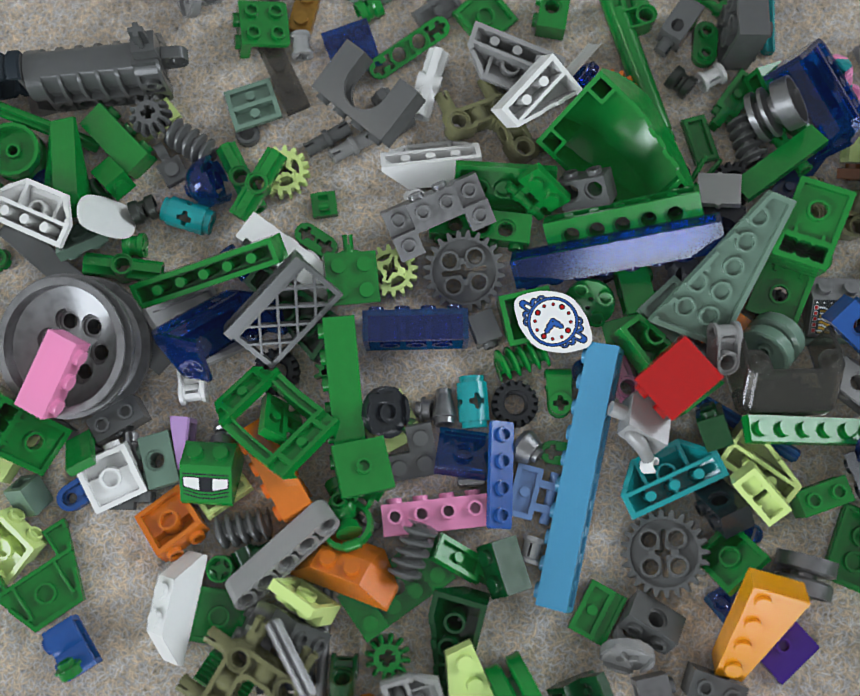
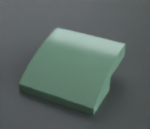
M270 78L223 92L236 133L283 118Z

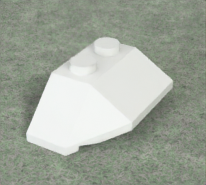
M448 140L403 145L391 149L389 152L380 153L381 169L384 174L409 190H421L429 188L431 185L445 180L446 183L454 180L456 160L482 162V155L479 143L477 142L468 143L465 141L455 142Z
M29 178L10 183L0 188V223L62 249L73 226L70 196Z
M187 551L176 561H173L158 572L146 624V631L163 660L177 666L184 665L208 557L206 554L194 551Z

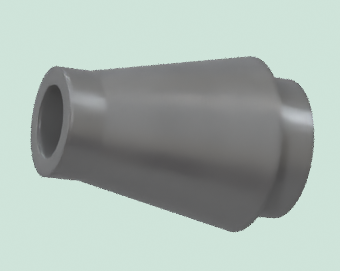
M439 388L436 390L432 420L436 427H452L455 425V420H457L452 390L450 388Z

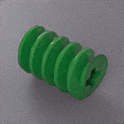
M531 343L523 344L522 348L520 345L513 346V352L509 347H504L503 355L499 350L494 351V366L501 383L503 382V374H506L511 380L512 371H516L520 377L524 367L529 373H532L533 364H535L538 370H541L542 361L548 367L551 366L548 352L537 348L533 344L531 345Z

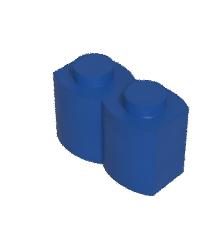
M77 614L69 616L42 633V646L47 654L53 655L57 664L70 656L73 659H81L80 665L83 671L78 676L103 661Z

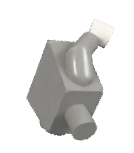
M635 391L622 403L612 400L608 406L607 415L619 419L617 433L638 453L641 459L639 464L641 472L643 474L656 473L654 465L659 464V458L654 457V455L668 445L671 420L668 416L665 419L659 416L652 408L656 403L650 396L644 399L638 391Z

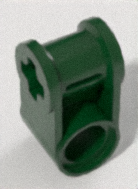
M331 653L330 696H355L356 680L359 674V653H355L354 656H337L336 653Z

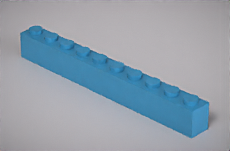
M592 342L590 346L583 349L581 362L584 365L582 374H578L576 388L579 389L577 399H574L571 405L573 419L572 424H569L566 430L568 444L567 449L561 455L562 474L558 476L555 484V491L558 493L556 502L552 503L550 509L552 523L551 528H548L545 534L546 553L540 559L539 570L542 571L540 582L538 581L534 588L535 605L563 613L573 612L611 421V416L607 415V409L612 400L615 401L624 350L620 346Z

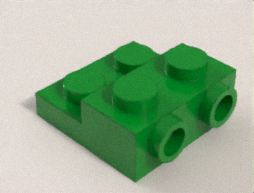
M717 530L708 540V543L702 546V549L709 550L711 554L703 556V559L708 561L710 566H702L701 569L730 597L739 590L749 567L762 570L771 561V558L744 532L725 539Z

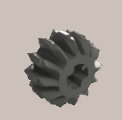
M145 95L142 102L135 99L137 106L129 107L132 113L129 116V121L133 124V129L146 138L151 134L157 139L158 132L160 131L166 134L165 127L172 125L170 118L173 117L167 102L161 101L156 95L152 99Z

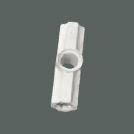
M436 46L429 48L423 69L418 73L415 90L422 95L426 102L414 116L415 120L429 122L435 103L434 96L439 93V88H442L443 74L449 57V53L443 48Z

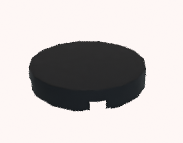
M380 386L374 388L366 396L362 404L361 416L363 424L368 432L376 437L384 436V438L391 439L400 435L404 425H407L410 419V406L407 397L396 387Z

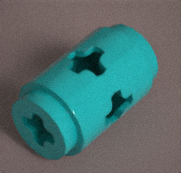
M173 196L172 198L166 197L164 199L159 216L160 220L164 221L166 225L203 236L204 234H211L217 213L209 206ZM185 211H187V217L191 218V221L184 222L177 218V216L184 215Z
M484 375L458 377L459 383L456 384L459 423L462 424V429L487 428V421H490L487 381H484ZM474 393L477 397L478 408H475V404H470L469 402L471 398H474Z

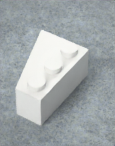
M553 53L540 56L494 105L491 111L506 128L520 127L544 114L549 109L578 95L583 89Z

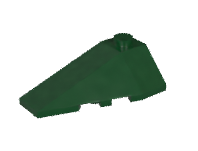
M467 586L435 588L428 621L431 631L430 643L433 653V675H437L439 678L443 696H448L445 650L470 639L476 652L490 593Z

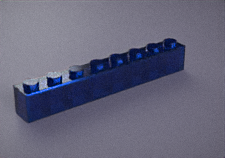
M717 212L514 251L510 258V266L516 289L524 288L529 290L544 284L558 285L563 281L572 279L582 281L589 276H609L616 271L625 270L631 272L644 266L659 267L667 262L677 260L679 262H687L694 257L707 256L725 237L721 214Z

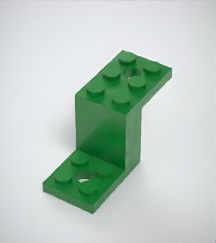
M801 175L792 197L797 203L752 289L745 307L746 311L758 315L764 312L781 313L798 324L815 278L828 269L857 192ZM814 204L823 205L826 209L825 216L822 218L812 216L810 212L811 206ZM782 287L786 290L787 297L784 301H776L773 298L772 291L774 288Z
M0 385V457L43 477L73 430L52 418L40 419L14 404L17 398L4 386ZM32 435H39V443L33 447H28V438Z

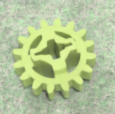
M283 145L282 150L279 152L286 156L288 160L280 171L282 173L277 176L272 184L269 194L273 198L277 193L280 200H283L284 194H288L290 199H292V192L294 191L301 194L300 186H308L307 180L304 178H310V172L307 170L310 167L308 161H304V154L300 153L297 155L295 147L288 151L287 146ZM295 163L299 167V173H297L294 169ZM257 180L259 184H262V185H261V188H263V187H264V181H263V180Z
M387 244L384 251L377 247L378 275L383 278L382 284L379 283V291L382 292V298L385 299L388 294H391L394 300L396 299V293H400L403 297L406 296L405 289L413 290L411 281L417 282L418 277L413 274L418 272V266L413 265L416 262L415 257L404 262L408 268L406 270V268L400 266V257L396 247L393 250ZM394 264L395 272H392L388 279L387 271H390ZM402 282L400 285L393 287L395 283Z

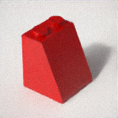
M681 335L634 377V380L637 382L634 388L644 399L650 396L656 403L652 408L662 419L668 416L673 421L724 377L686 335Z

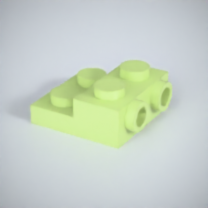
M12 506L0 510V575L6 585L13 583L24 567L34 561L48 543L43 538L42 530L36 526H31L25 520V513Z
M298 577L273 578L268 587L269 590L276 594L275 597L278 601L284 603L289 610L296 612L297 615L304 618L313 627L331 625L341 607L338 602L313 584Z

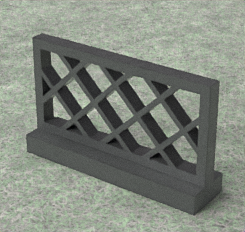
M294 249L224 324L223 334L230 340L235 339L268 367L273 369L343 296V293L304 260L303 256ZM305 268L312 274L313 284L297 285L296 276ZM316 279L319 280L321 284H316ZM294 280V285H289ZM328 288L334 293L328 301L317 302L316 289ZM313 289L314 302L298 303L297 290ZM294 290L295 303L279 304L278 295L282 291ZM314 307V316L310 320H299L298 308ZM295 308L296 321H280L279 309ZM276 309L277 322L261 323L260 314L264 310ZM296 326V335L293 338L281 339L280 327ZM277 327L278 339L262 340L261 328ZM258 328L259 340L247 341L241 336L246 329ZM263 345L279 346V352L272 360L263 353Z

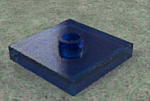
M440 427L434 474L487 481L489 433Z

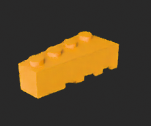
M751 567L748 568L712 649L713 667L716 675L740 682L748 676L810 606L811 602L805 583Z

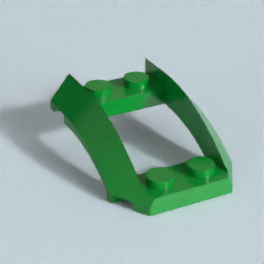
M257 366L251 367L214 402L219 418L218 423L243 448L283 480L296 479L295 472L330 437L334 440L336 439L340 426V420L337 417L334 418L329 415L324 408L294 386L276 367L273 370H265L263 367ZM270 387L307 419L274 453L257 441L236 421Z

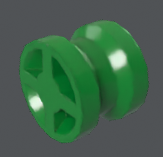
M139 233L137 236L132 235L129 238L122 239V253L128 254L130 257L139 256L140 258H147L149 243L147 234Z

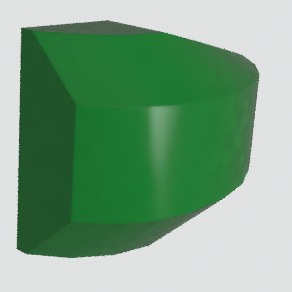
M602 68L535 141L566 171L571 169L585 171L589 167L600 165L602 168L611 166L618 194L613 200L614 202L694 185L683 156L649 95L631 80L605 68ZM594 182L598 188H602L598 182ZM674 206L668 211L672 215H677L682 209ZM645 212L642 217L646 220H653L656 215L652 212Z

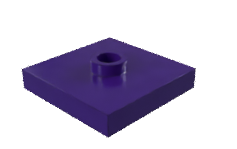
M795 621L763 657L760 663L779 684L783 685L820 647Z

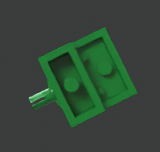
M342 235L343 251L324 254L322 257L324 277L343 293V296L332 307L381 302L376 251L354 250L353 235H348V241L347 235ZM326 288L328 301L334 293Z

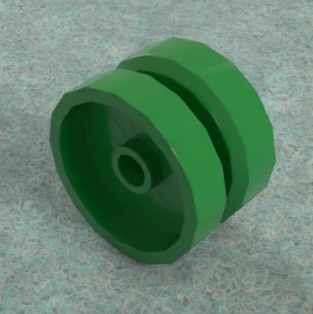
M16 122L0 124V175L10 183L25 178L37 181L41 179L46 171L48 147L44 141L23 124Z
M518 650L505 657V663L511 673L509 676L506 677L501 665L496 662L484 668L492 685L490 689L494 696H542Z

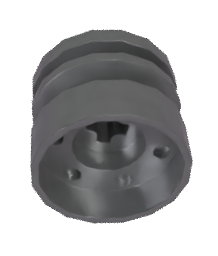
M784 75L770 82V95L764 88L760 87L756 90V94L749 92L744 96V106L748 120L759 139L764 143L773 140L774 136H782V123L789 131H793L807 125L809 122L804 100L798 87L789 75Z

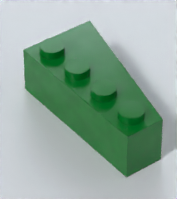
M640 313L610 336L616 345L624 350V355L638 373L672 344L662 331ZM720 380L715 386H713L709 391H707L702 397H700L695 403H693L678 417L688 413L691 409L697 406L700 402H702L705 398L711 395L719 387L725 384V382Z

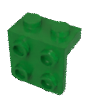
M238 0L236 13L232 12V27L237 28V34H234V48L239 49L240 59L250 57L251 47L288 48L290 46L287 6L284 2Z

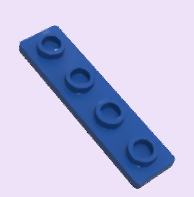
M498 420L489 422L486 527L490 529L512 528L513 422Z

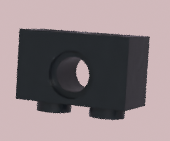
M723 478L694 491L696 498L694 506L697 513L701 517L705 516L714 531L718 530L725 539L755 526L750 504Z

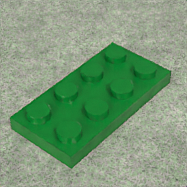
M456 160L454 179L474 171L478 176L485 197H487L492 210L527 214L524 211L525 207L510 198V193L505 189V186L510 181L516 186L520 185L521 183L518 181L519 174L534 164ZM542 165L557 180V166ZM530 192L526 194L531 200L535 199ZM545 207L541 208L545 215H551Z

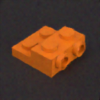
M179 484L134 516L156 556L164 562L176 561L184 554L183 550L191 544L197 545L206 538L205 533L210 530L202 515L192 503H182L180 501Z

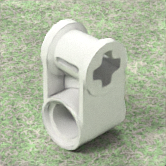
M176 366L180 404L185 406L188 402L201 400L204 403L209 402L205 369L184 378Z

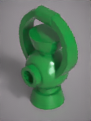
M337 476L332 477L325 482L324 486L331 496L328 504L340 521L336 537L339 540L348 541L340 544L333 541L330 537L325 541L333 549L348 553L362 548L373 533L374 521L371 512L365 508L364 504L358 500L356 502L353 501V498L341 499ZM359 511L364 513L367 518L366 529L360 538L358 536L361 535L363 529L358 521L355 520Z

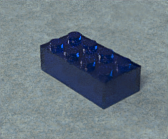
M459 304L447 305V308L436 309L435 305H423L420 307L421 309H410L409 306L402 305L394 307V310H384V307L381 306L369 307L368 310H362L363 344L365 350L467 349L469 342L468 308H462V305Z

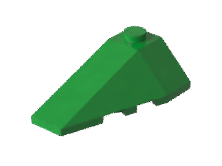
M74 116L50 121L44 185L70 196L72 221L78 220L77 204L81 197L92 195L77 121Z

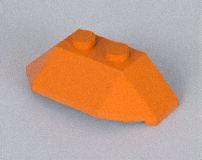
M336 533L330 536L333 541L340 544L348 541L337 539ZM324 541L290 572L293 576L386 612L399 589L395 576L387 571L391 565L385 549L369 543H365L362 548L346 553L333 549Z

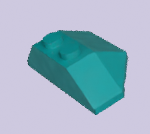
M678 438L669 442L665 448L654 455V457L659 458V464L654 465L656 473L643 474L639 465L640 457L630 460L620 496L631 519L634 520L730 474L717 450L707 453L706 447Z

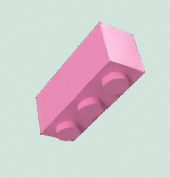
M48 329L14 404L40 419L57 417L65 407L64 401L68 392L76 383V375L80 366L85 363L88 357L87 351L90 344L63 329Z

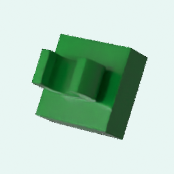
M335 191L310 194L314 220L338 216Z

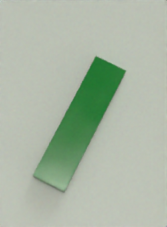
M810 124L742 174L741 197L749 203L827 146L829 140Z

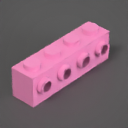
M480 489L466 490L465 496L455 497L454 492L439 493V499L428 500V495L412 496L413 501L402 502V498L386 499V504L381 505L384 537L409 535L403 529L404 526L413 525L408 519L429 525L437 532L486 526L487 493L481 494Z

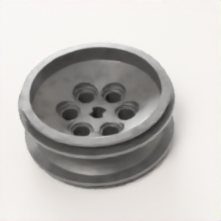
M66 273L53 274L28 285L17 294L6 308L0 321V371L6 384L16 397L22 388L48 329H63L90 344L87 351L88 357L85 363L80 366L76 375V383L68 392L64 401L65 407L55 418L75 419L94 416L130 394H135L144 381L152 357L150 326L138 302L118 284L93 276ZM75 317H77V320H78L76 326H75V323H74ZM99 322L101 323V326H102L100 332L98 331V324H99ZM106 347L109 350L108 357L105 356ZM89 366L92 369L91 376L88 373Z

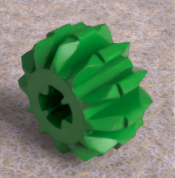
M390 632L388 641L385 642V638L381 633L378 635L380 645L374 640L369 642V645L375 651H365V656L373 658L367 661L365 665L367 668L376 666L372 672L373 677L377 676L379 671L383 672L382 679L387 678L389 672L391 676L397 675L396 669L401 673L406 672L407 669L401 663H410L411 658L402 656V654L409 652L410 648L409 646L399 648L404 641L402 637L398 638L397 642L394 643L392 642L394 633ZM386 650L392 651L391 656L395 655V659H391L389 664L384 663V658H380V654H385Z

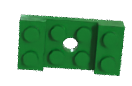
M398 552L393 557H401V554ZM390 558L389 562L391 567L396 568L397 564H395ZM422 558L426 562V567L419 569L422 572V578L414 579L415 581L413 582L395 576V579H400L404 582L405 589L403 593L395 595L387 612L342 594L338 595L337 598L368 643L433 595L435 588H443L456 579L454 574L428 558Z

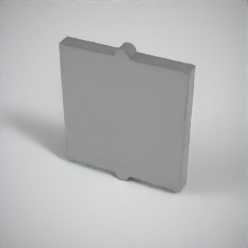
M722 172L698 173V184L703 207H715L716 209L721 207L740 208L742 174Z

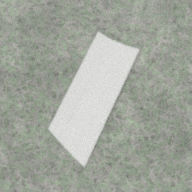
M588 43L566 69L572 77L601 44Z

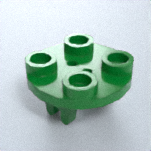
M579 280L571 285L565 293L581 307L590 326L601 327L614 312L615 297L613 291L607 284L599 280Z

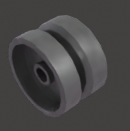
M777 549L775 564L791 572L775 571L772 574L804 582L810 601L832 602L834 588L829 584L817 581V578L824 580L836 579L839 564L801 552Z

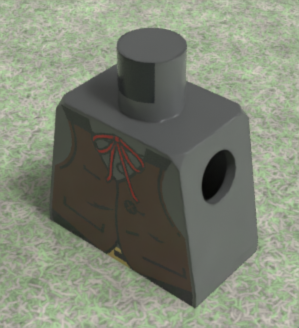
M680 0L662 25L657 37L659 42L654 51L661 57H666L670 50L677 52L698 24L705 6L696 0Z

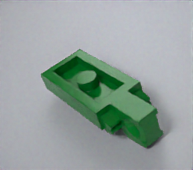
M743 69L737 72L711 110V113L715 116L708 126L713 132L720 128L723 123L727 125L736 118L744 107V96L751 91L748 90L744 78L749 74Z
M439 533L434 539V546L431 548L428 559L470 583L477 585L480 582L486 585L483 569L478 560V553L446 534Z

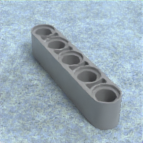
M317 500L310 504L228 578L225 588L237 610H246L256 604L270 591L268 587L273 578H284L338 529L340 521L326 500Z

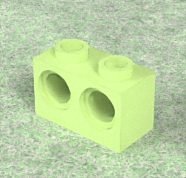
M752 460L730 475L732 485L769 527L792 511L788 501Z

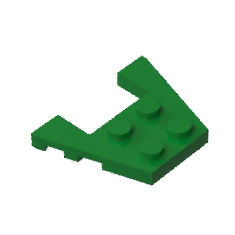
M62 518L42 531V534L56 554L54 558L10 587L6 585L0 575V604L35 633L86 600L66 518Z

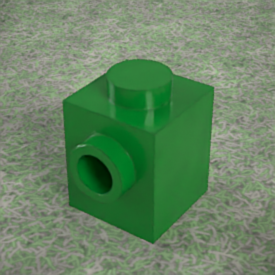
M110 156L90 171L117 202L137 186Z

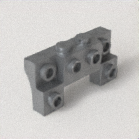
M472 171L447 183L445 180L439 181L431 185V190L422 193V190L416 191L407 196L408 200L380 212L402 263L426 253L418 236L419 233L465 214L470 229L473 232L497 222L476 172Z

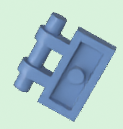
M518 463L513 481L512 516L532 521L533 513L536 511L541 513L539 524L549 526L551 505L555 502L556 494L558 493L555 491V484L558 476H561V474L551 472L549 481L542 480L544 469ZM540 488L546 490L543 504L536 503Z

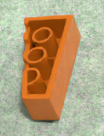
M259 419L244 427L250 435L272 453L280 447V445L258 434ZM237 442L242 453L245 456L249 455L252 461L249 463L251 471L255 477L260 476L263 484L260 485L262 492L267 499L272 498L275 504L272 510L279 522L283 520L289 524L313 503L310 500V497H312L311 492L303 480L298 478V470L295 472L296 479L283 480Z

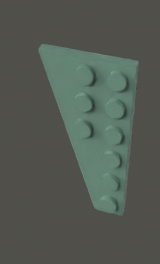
M768 190L648 318L649 322L707 344V327L710 323L715 322L718 325H723L736 321L797 201Z

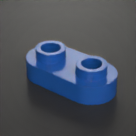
M78 477L62 487L56 498L58 506L64 511H78L90 503ZM75 493L77 500L71 503L69 500L70 495Z

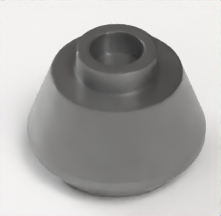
M524 431L514 442L513 461L529 465L532 462L537 463L544 453V450L541 449L543 444L534 431Z

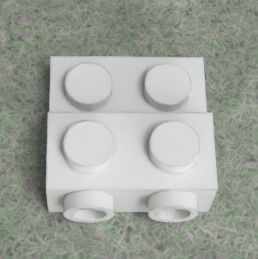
M115 439L103 445L105 450L96 454V464L77 474L96 515L148 490L127 440L120 443L119 439Z

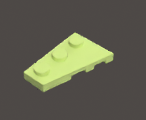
M470 639L445 650L448 696H494Z

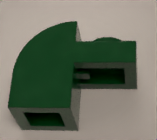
M589 670L546 689L549 696H614L604 671L594 673V670Z

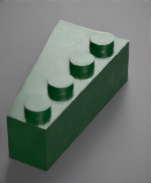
M266 267L251 272L244 283L254 293L274 271ZM294 290L282 291L278 295L279 304L295 303ZM297 290L298 303L314 302L311 296L302 290ZM314 307L298 308L299 320H310L314 316ZM295 308L279 309L280 321H296ZM270 309L269 311L277 320L276 309ZM329 310L323 317H335L338 315ZM317 323L297 343L306 352L308 357L316 363L320 361V350L324 349V339H318ZM284 326L293 338L296 335V326Z

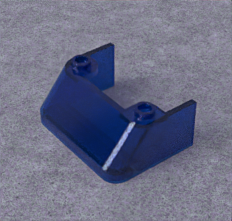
M820 38L776 65L763 77L766 82L771 78L774 81L784 75H789L798 87L804 100L809 120L829 140L828 145L822 148L813 158L814 163L853 145L860 136V101L827 45Z
M233 289L216 294L152 330L151 333L156 345L182 376L206 382L212 381L213 377L206 359L236 341L235 339L230 340L223 334L224 324L254 292ZM276 309L264 310L260 314L261 323L277 322ZM279 309L280 321H285L282 310ZM287 326L280 327L282 335L288 333ZM277 327L261 328L262 335L267 332L278 334ZM258 328L246 329L241 336L248 341L259 340Z

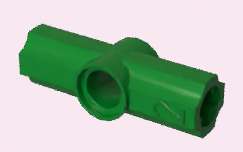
M235 141L226 142L215 151L237 195H239L245 185V181L237 183V178L242 175L247 176L251 172ZM254 182L253 190H259L256 182ZM264 199L260 204L259 208L257 209L256 214H259L263 212L266 208H268Z
M267 147L253 172L246 176L245 185L229 212L244 222L248 220L253 212L256 213L263 199L270 194L271 186L288 160L287 157L274 148ZM255 181H264L262 189L253 190L252 186Z
M86 252L82 261L83 275L116 279L123 284H129L133 281L138 282L164 272L165 267L164 262L136 259L125 253L113 256ZM122 266H129L126 271H118Z

